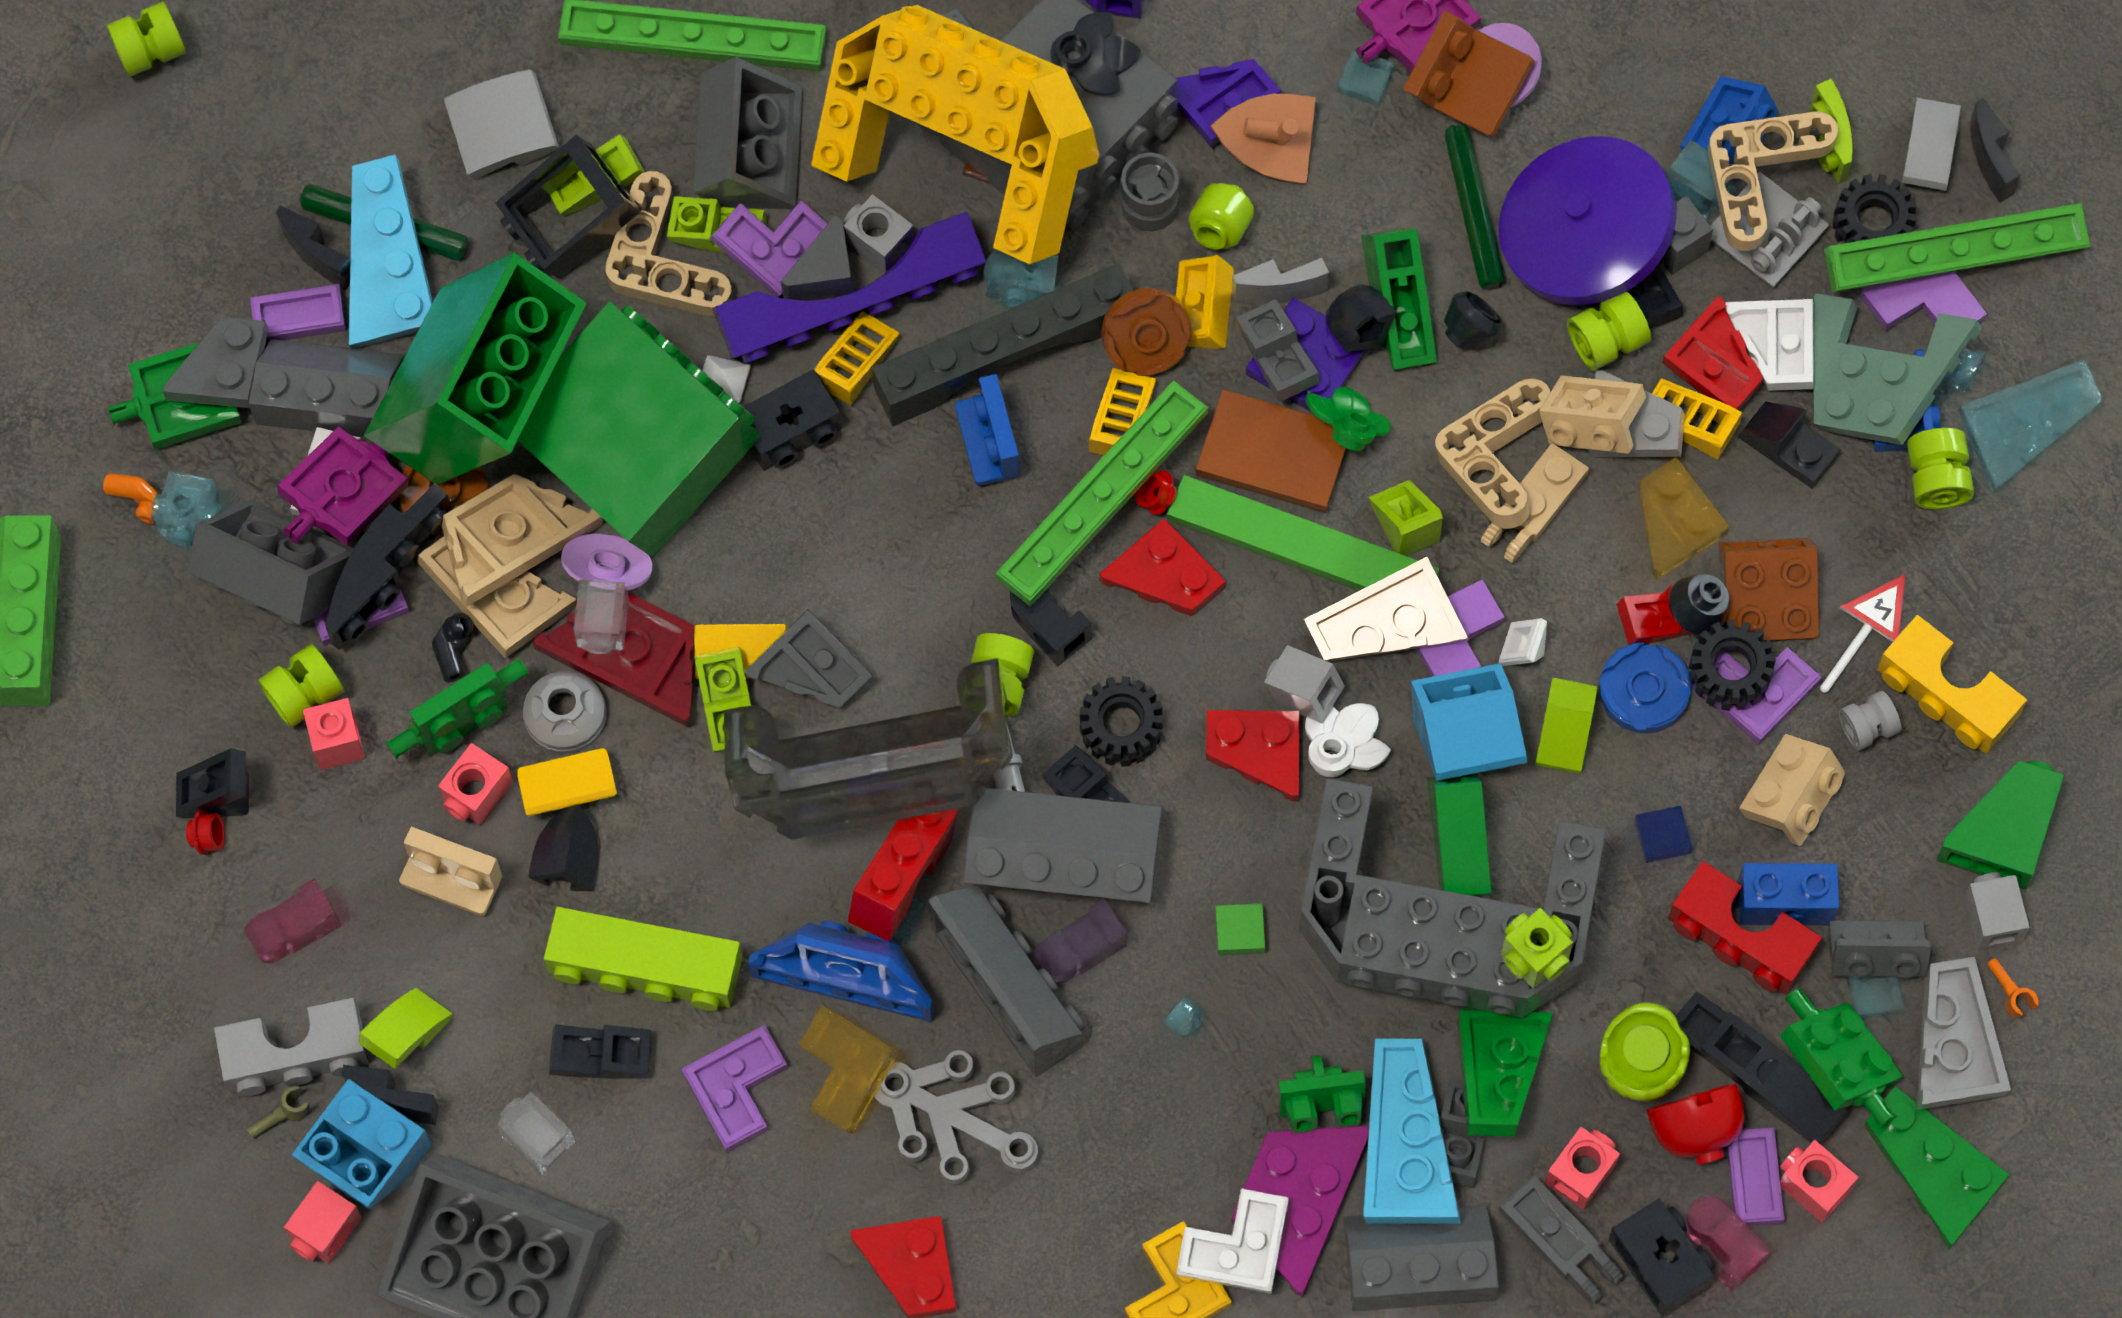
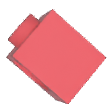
M348 698L303 709L312 750L320 770L365 759L356 717Z
M471 743L438 785L444 801L442 806L456 819L465 822L469 818L481 826L513 784L509 767ZM471 781L484 783L483 789L477 794L466 795L462 793L463 787Z
M1580 1127L1548 1170L1545 1184L1582 1210H1585L1616 1168L1620 1153L1614 1150L1616 1148L1615 1143L1603 1133L1597 1130H1592L1590 1133L1583 1127ZM1587 1156L1596 1162L1598 1169L1593 1173L1584 1174L1574 1167L1572 1161L1577 1157Z
M1816 1140L1805 1151L1797 1146L1780 1166L1785 1171L1780 1182L1781 1189L1822 1224L1852 1192L1859 1178ZM1808 1170H1817L1825 1176L1827 1185L1819 1188L1812 1187L1804 1180L1803 1173Z
M317 1181L284 1226L292 1240L289 1247L310 1262H313L317 1256L327 1264H330L361 1221L362 1216L356 1205Z

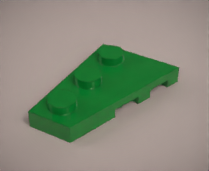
M1895 1086L1884 1101L1892 1112L1896 1114V1118L1888 1125L1880 1128L1871 1115L1864 1127L1894 1171L1899 1173L1916 1197V1203L1923 1213L1930 1217L1940 1232V1238L1948 1250H1950L2004 1184L2009 1174L1926 1109L1917 1110V1102Z

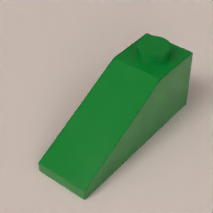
M1398 228L1361 235L1369 286H1373L1397 312L1384 340L1391 368L1396 370L1436 363L1437 357L1417 228Z

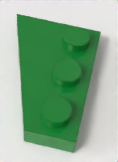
M1459 1010L1457 1027L1467 1135L1515 1137L1551 1023L1552 1012H1531L1524 1018L1483 1010Z

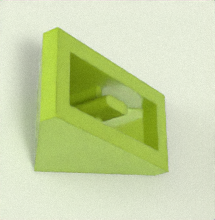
M1410 480L1368 497L1394 552L1408 556L1440 542L1443 521L1441 510Z
M1552 677L1535 766L1581 774L1598 686Z

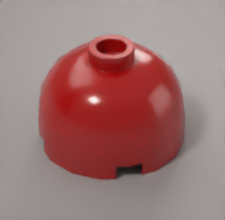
M1737 1083L1695 1093L1673 1103L1669 1101L1646 1110L1651 1129L1658 1143L1668 1153L1679 1158L1695 1157L1697 1165L1723 1158L1722 1148L1736 1141L1742 1131L1744 1122L1743 1104Z

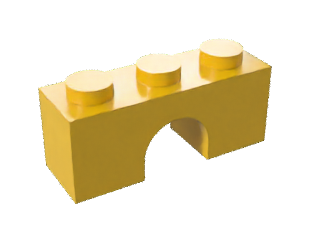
M1916 615L1883 653L1877 670L1882 673L1883 680L1892 689L1898 692L1905 691L1917 700L1918 706L1928 717L1936 721L1941 719L1953 728L1955 735L1964 745L1971 749L1979 748L1987 755L2020 717L2027 699L1991 671L1978 685L1972 688H1958L1948 683L1943 677L1940 667L1948 659L1954 642L1919 615Z

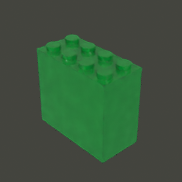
M515 252L440 288L364 436L436 485L511 454L587 303Z
M609 301L559 357L518 441L629 543L654 558L762 435L751 426L756 418L740 403L729 396L709 375L699 369L694 363H691L692 360L661 335L660 331L628 304L623 310H620Z

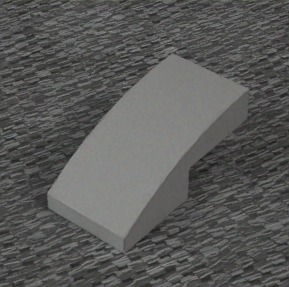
M1922 98L1916 99L1902 183L1946 191L1959 122L1960 105Z
M1320 258L1281 274L1274 259L1233 275L1232 296L1235 302L1248 304H1266L1275 299L1278 303L1290 302L1292 298L1301 300L1328 291L1329 271L1323 259Z

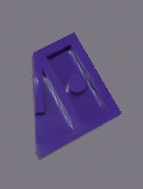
M1254 59L1235 62L1228 67L1213 66L1199 69V74L1176 78L1178 80L1177 108L1210 147L1220 142L1210 126L1229 109L1251 98L1269 94H1281L1280 88Z

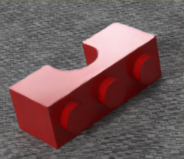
M918 791L915 792L854 888L848 917L849 923L890 942L911 908L915 889L923 873L932 875L952 843L958 810Z
M1702 861L1672 904L1668 919L1674 922L1673 927L1682 936L1696 941L1698 938L1711 946L1714 955L1730 966L1738 964L1751 972L1754 981L1764 989L1771 992L1779 990L1787 996L1817 952L1822 937L1784 912L1765 931L1749 932L1742 929L1734 921L1731 909L1738 901L1742 885Z

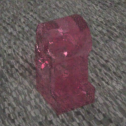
M315 878L299 887V893L275 908L260 913L245 926L244 932L263 963H272L290 953L294 954L341 927L335 912Z
M1702 1196L1696 1199L1690 1206L1685 1220L1687 1226L1686 1233L1696 1244L1707 1246L1724 1265L1719 1279L1733 1292L1767 1261L1771 1250L1718 1197Z

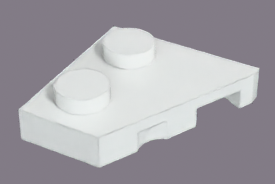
M1813 299L1725 302L1727 305L1726 312L1735 330L1740 331L1746 343V351L1749 357L1755 361L1768 391L1814 389Z

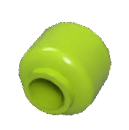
M1214 183L1205 187L1189 214V226L1196 240L1201 245L1213 250L1229 249L1236 246L1243 237L1254 217V207L1249 197L1238 186Z

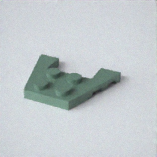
M1815 293L1813 299L1814 425L1820 431L1903 445L1935 399L1933 392L1946 373L1952 374L1961 361L1958 356L1970 339L1975 341L1982 328L1981 324L1976 319L1939 313L1924 357L1849 345L1846 342L1858 305L1852 299Z

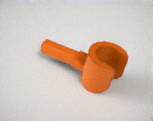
M1993 958L1987 963L2008 996L2005 1001V1008L2010 1016L2015 1018L2023 1016L2021 1010L2016 1005L2017 996L2023 997L2032 1010L2038 1007L2039 1000L2037 994L2029 988L2019 989L1997 958Z

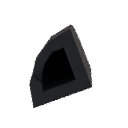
M1360 284L1344 291L1331 303L1326 311V324L1332 335L1346 352L1381 347L1397 312L1373 286Z
M578 804L563 809L542 830L532 854L528 878L546 886L549 885V880L553 878L571 882V891H593L598 866V843L595 829L588 815Z

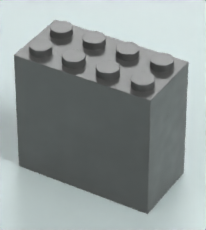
M1041 0L1001 41L1052 63L1051 47L1053 42L1063 33L1073 31L1080 18L1093 12L1078 0ZM1112 30L1111 34L1124 38L1116 30ZM1071 51L1065 57L1068 59H1078L1081 55L1078 52ZM1142 51L1137 61L1129 69L1117 74L1120 91L1112 95L1090 93L1080 87L1074 75H1068L1092 124L1099 158L1097 164L1078 170L1064 234L1069 229L1071 231L1077 230L1086 220L1092 205L1098 199L1101 201L1106 200L1115 191L1119 183L1118 179L1122 176V170L1130 159L1136 155L1148 153V148L1157 139L1165 140L1177 126L1178 80ZM940 133V144L965 164L967 162L990 181L994 188L1005 196L1011 164Z

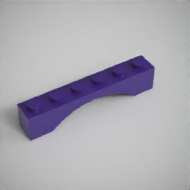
M963 212L920 228L908 250L892 268L874 282L850 294L829 300L799 301L778 298L755 291L712 307L730 357L736 358L742 355L744 363L770 354L767 345L784 339L786 347L812 338L809 329L826 324L828 331L852 323L851 313L867 308L869 314L873 315L894 307L895 304L892 298L909 292L911 299H915L936 291L934 282L951 276L954 284L978 275L976 266L985 263L986 259L968 212Z

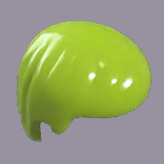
M1651 1002L1634 1004L1616 1015L1606 1028L1600 1050L1601 1073L1606 1078L1608 1086L1625 1098L1635 1101L1656 1100L1674 1089L1684 1075L1690 1056V1043L1686 1034L1680 1029L1676 1016L1666 1007Z

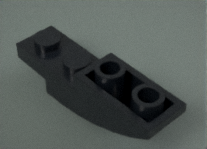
M435 483L403 515L389 504L373 521L354 548L337 582L326 625L331 643L338 650L347 642L352 643L365 632L368 621L379 610L384 611L397 600L402 583L396 568L409 564L416 556L419 545L430 534L436 535L443 530V515L452 511V506L448 494Z
M1696 991L1676 1015L1680 1029L1689 1040L1690 1049L1739 1084L1746 1095L1810 1143L1816 1140L1821 1145L1848 1113L1845 1107L1835 1111L1807 1072L1731 1011L1727 1014Z

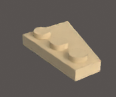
M442 537L418 554V564L458 608L472 619L473 624L504 658H507L576 608V598L564 591L559 594L543 585L541 578L528 571L466 607L461 601L445 537Z

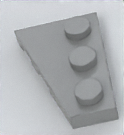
M1975 957L1931 963L1928 966L1924 983L1917 1110L2006 1096L2011 1091Z

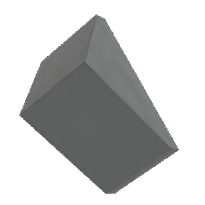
M835 215L781 280L784 299L815 301L832 299L852 293L842 219Z

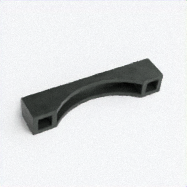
M1120 263L872 367L874 390L893 427L933 410L969 383L1016 359L1062 344L1102 338L1101 329L1104 316L1115 301L1128 292L1133 291Z

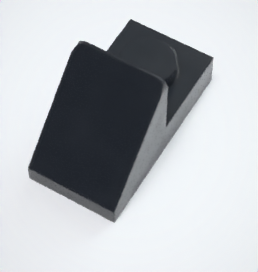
M1765 401L1740 432L1738 438L1812 489L1838 457L1840 448L1804 424L1807 412L1805 409Z
M230 748L176 773V817L183 819L195 818V814L199 810H204L207 814L218 813L221 817L248 814L249 774L246 771V752Z

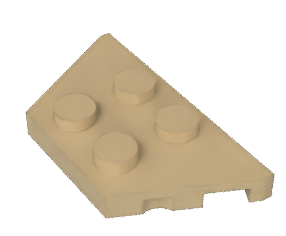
M516 474L511 475L443 515L442 529L462 603L466 607L563 550L567 542L573 538L589 534L602 526L604 519L593 509L588 513L566 503L567 496L551 489H542L533 481Z

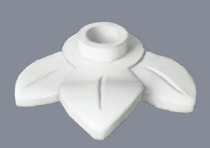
M1356 703L1338 712L1332 706L1322 723L1306 718L1305 732L1311 740L1308 749V759L1317 773L1325 777H1337L1349 768L1370 770L1385 761L1391 752L1390 748L1380 740L1373 738L1379 722L1376 708L1369 704ZM1327 750H1333V751H1336V752H1338V753H1337V754H1328V753H1326L1325 751H1327Z

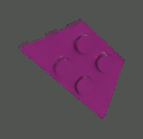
M1369 1127L1321 1128L1297 1134L1293 1133L1292 1130L1267 1132L1243 1188L1245 1190L1288 1197L1276 1270L1290 1284V1289L1302 1298L1369 1139ZM1239 1200L1231 1217L1233 1225L1235 1224Z

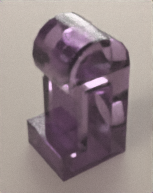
M1103 898L1088 908L1087 914L1063 930L1046 938L1037 946L1033 954L1041 966L1050 974L1055 984L1059 985L1078 974L1085 973L1127 946V931Z

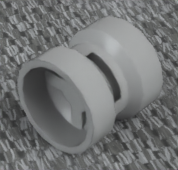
M1884 691L1868 696L1865 704H1850L1838 711L1844 734L1856 751L1871 746L1873 740L1878 738V736L1889 738L1900 733L1902 730L1897 710Z

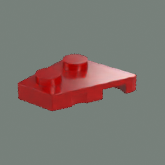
M1207 710L1206 760L1224 769H1234L1243 778L1257 785L1261 782L1283 793L1284 798L1290 801H1298L1299 711Z

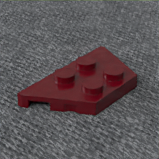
M606 591L598 596L592 605L576 610L567 616V622L547 635L542 632L532 642L535 650L686 727L690 724L695 656L694 625L627 591Z

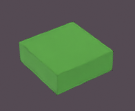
M1262 903L1216 906L1218 955L1265 953Z

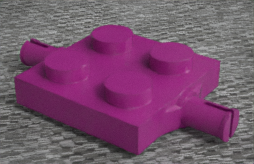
M1364 0L1357 5L1356 15L1372 31L1374 37L1356 48V53L1360 59L1363 58V63L1368 64L1386 50L1395 55L1412 72L1444 10L1461 18L1474 29L1480 26L1481 17L1466 0Z
M338 426L278 484V495L297 508L300 513L283 531L289 539L292 538V542L298 543L312 527L316 526L326 530L345 546H348L408 487V478L389 464L385 457L389 452L374 442L368 444L367 442L355 439Z

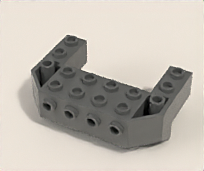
M1326 779L1301 907L1299 931L1337 983L1524 1018L1578 982L1606 829L1559 821L1542 910L1549 917L1556 915L1569 928L1572 934L1570 940L1573 942L1569 956L1570 964L1554 980L1549 981L1546 978L1533 989L1523 978H1517L1507 968L1501 953L1504 938L1507 936L1504 933L1506 927L1522 913H1526L1530 917L1539 908L1358 875L1371 807L1373 786ZM1537 938L1531 941L1536 946H1543Z

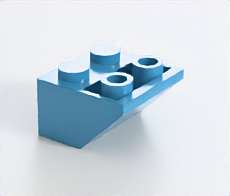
M1501 663L1411 681L1413 724L1436 781L1527 763L1514 694Z
M348 1079L292 1153V1157L370 1209L406 1181L432 1145L423 1128Z

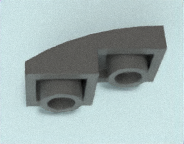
M1449 1080L1440 1123L1452 1181L1454 1184L1473 1188L1485 1136L1467 1135L1463 1083Z

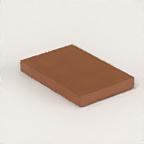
M1222 389L1196 467V475L1326 513L1347 448L1339 445L1332 438V425L1318 419L1314 415Z

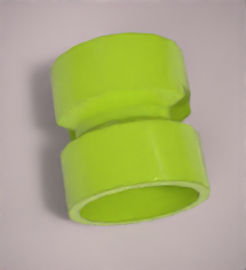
M164 1L141 10L140 18L136 20L128 15L106 25L129 77L151 69L155 59L165 63L186 54L180 35Z
M1628 292L1601 302L1599 311L1588 308L1567 319L1566 323L1576 352L1591 371H1596L1617 360L1618 351L1629 354L1649 344L1651 341L1650 329L1645 316L1637 302Z
M1934 428L1919 432L1908 439L1909 465L1913 471H1916L1912 477L1914 501L1918 507L1934 510L1947 509L1967 503L1973 498L1974 488L1971 470L1969 467L1964 466L1969 460L1966 434L1963 431L1955 428Z
M985 633L977 636L971 664L975 669L967 674L962 694L963 702L971 708L997 716H1014L1018 714L1024 694L1020 680L1028 678L1034 649L1022 640L1003 634Z
M309 644L290 657L288 668L277 666L257 680L271 705L290 729L305 719L303 709L310 708L314 704L322 705L329 703L345 692L339 679L313 644Z

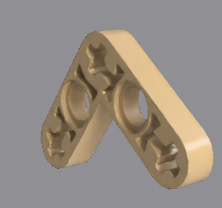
M1809 112L1726 124L1713 131L1708 145V158L1725 237L1733 248L1740 251L1756 249L1762 244L1766 235L1767 217L1756 167L1820 158L1828 155L1833 150L1838 136V125L1830 115L1823 112ZM1811 128H1818L1820 134H1825L1822 142H1816L1814 135H1809ZM1794 129L1797 130L1796 138H1800L1798 146L1793 145ZM1776 132L1784 138L1785 145L1781 149L1770 150L1762 145L1760 138L1765 133ZM1724 140H1730V144L1736 147L1734 155L1735 165L1729 167L1726 148H1721ZM1734 178L1742 179L1749 185L1750 192L1745 196L1735 197L1727 192L1725 183ZM1747 208V223L1749 227H1754L1752 235H1745L1743 229H1738L1741 219L1740 210Z
M658 171L642 173L633 182L629 193L641 212L616 232L605 269L609 286L621 295L705 316H715L712 307L733 299L729 279L718 271L655 256L673 203V192L670 181L664 174ZM652 187H659L660 195L654 196L650 206L651 213L646 212L647 203L644 192H650ZM636 224H645L652 229L650 237L642 242L630 240L627 237V232ZM627 265H632L635 274H629L626 280L620 279L617 270L624 271ZM647 269H651L648 278L649 285L644 286L643 277H647ZM665 274H675L681 278L682 283L677 290L664 292L657 287V281ZM692 279L695 283V289L691 288V297H687L690 290V280ZM712 286L719 287L720 295H715L712 301H706L704 292H709Z
M1525 379L1514 384L1442 429L1435 439L1437 457L1443 468L1489 520L1497 527L1504 529L1518 527L1527 520L1529 516V503L1524 488L1494 456L1493 452L1542 422L1539 410L1550 394V389L1546 383L1538 379ZM1529 398L1533 402L1539 400V403L1533 405L1529 401L1525 403L1523 401ZM1491 418H1500L1506 421L1505 426L1497 431H1487L1482 428L1483 423ZM1455 444L1459 448L1464 446V449L1458 451L1456 448L1449 449V446ZM1486 469L1494 473L1493 478L1486 483L1479 484L1470 480L1471 475L1478 470ZM1501 491V496L1509 505L1516 504V507L1512 509L1507 506L1500 507L1497 494Z

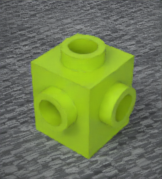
M1539 908L1530 917L1526 913H1522L1504 930L1507 936L1504 938L1501 953L1503 961L1517 978H1523L1533 989L1546 978L1549 981L1554 980L1569 966V956L1573 944L1570 940L1572 934L1566 924L1556 915L1549 917ZM1537 938L1543 946H1536L1531 941Z

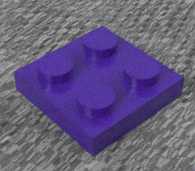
M1292 298L1284 312L1296 329L1299 344L1318 371L1320 384L1288 399L1311 412L1305 401L1307 393L1332 398L1336 388L1344 387L1368 349L1346 352L1326 324V316ZM1253 357L1246 367L1245 375L1271 389Z

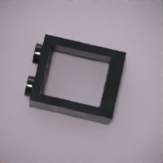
M578 135L570 139L495 202L504 215L500 220L502 226L515 240L518 241L521 238L529 249L524 253L528 262L540 271H546L559 279L563 278L641 212L595 147ZM578 170H581L608 208L554 253L527 216V213Z

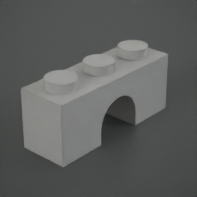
M354 997L307 1007L310 1021L309 1032L299 1045L292 1048H278L270 1044L268 1031L261 1018L215 1027L214 1031L223 1081L230 1094L238 1093L239 1096H253L264 1092L266 1086L284 1083L286 1086H299L312 1081V1076L331 1072L333 1076H342L343 1065L359 1067L370 1064L367 1049L358 1043L359 1034L363 1030L360 1011Z

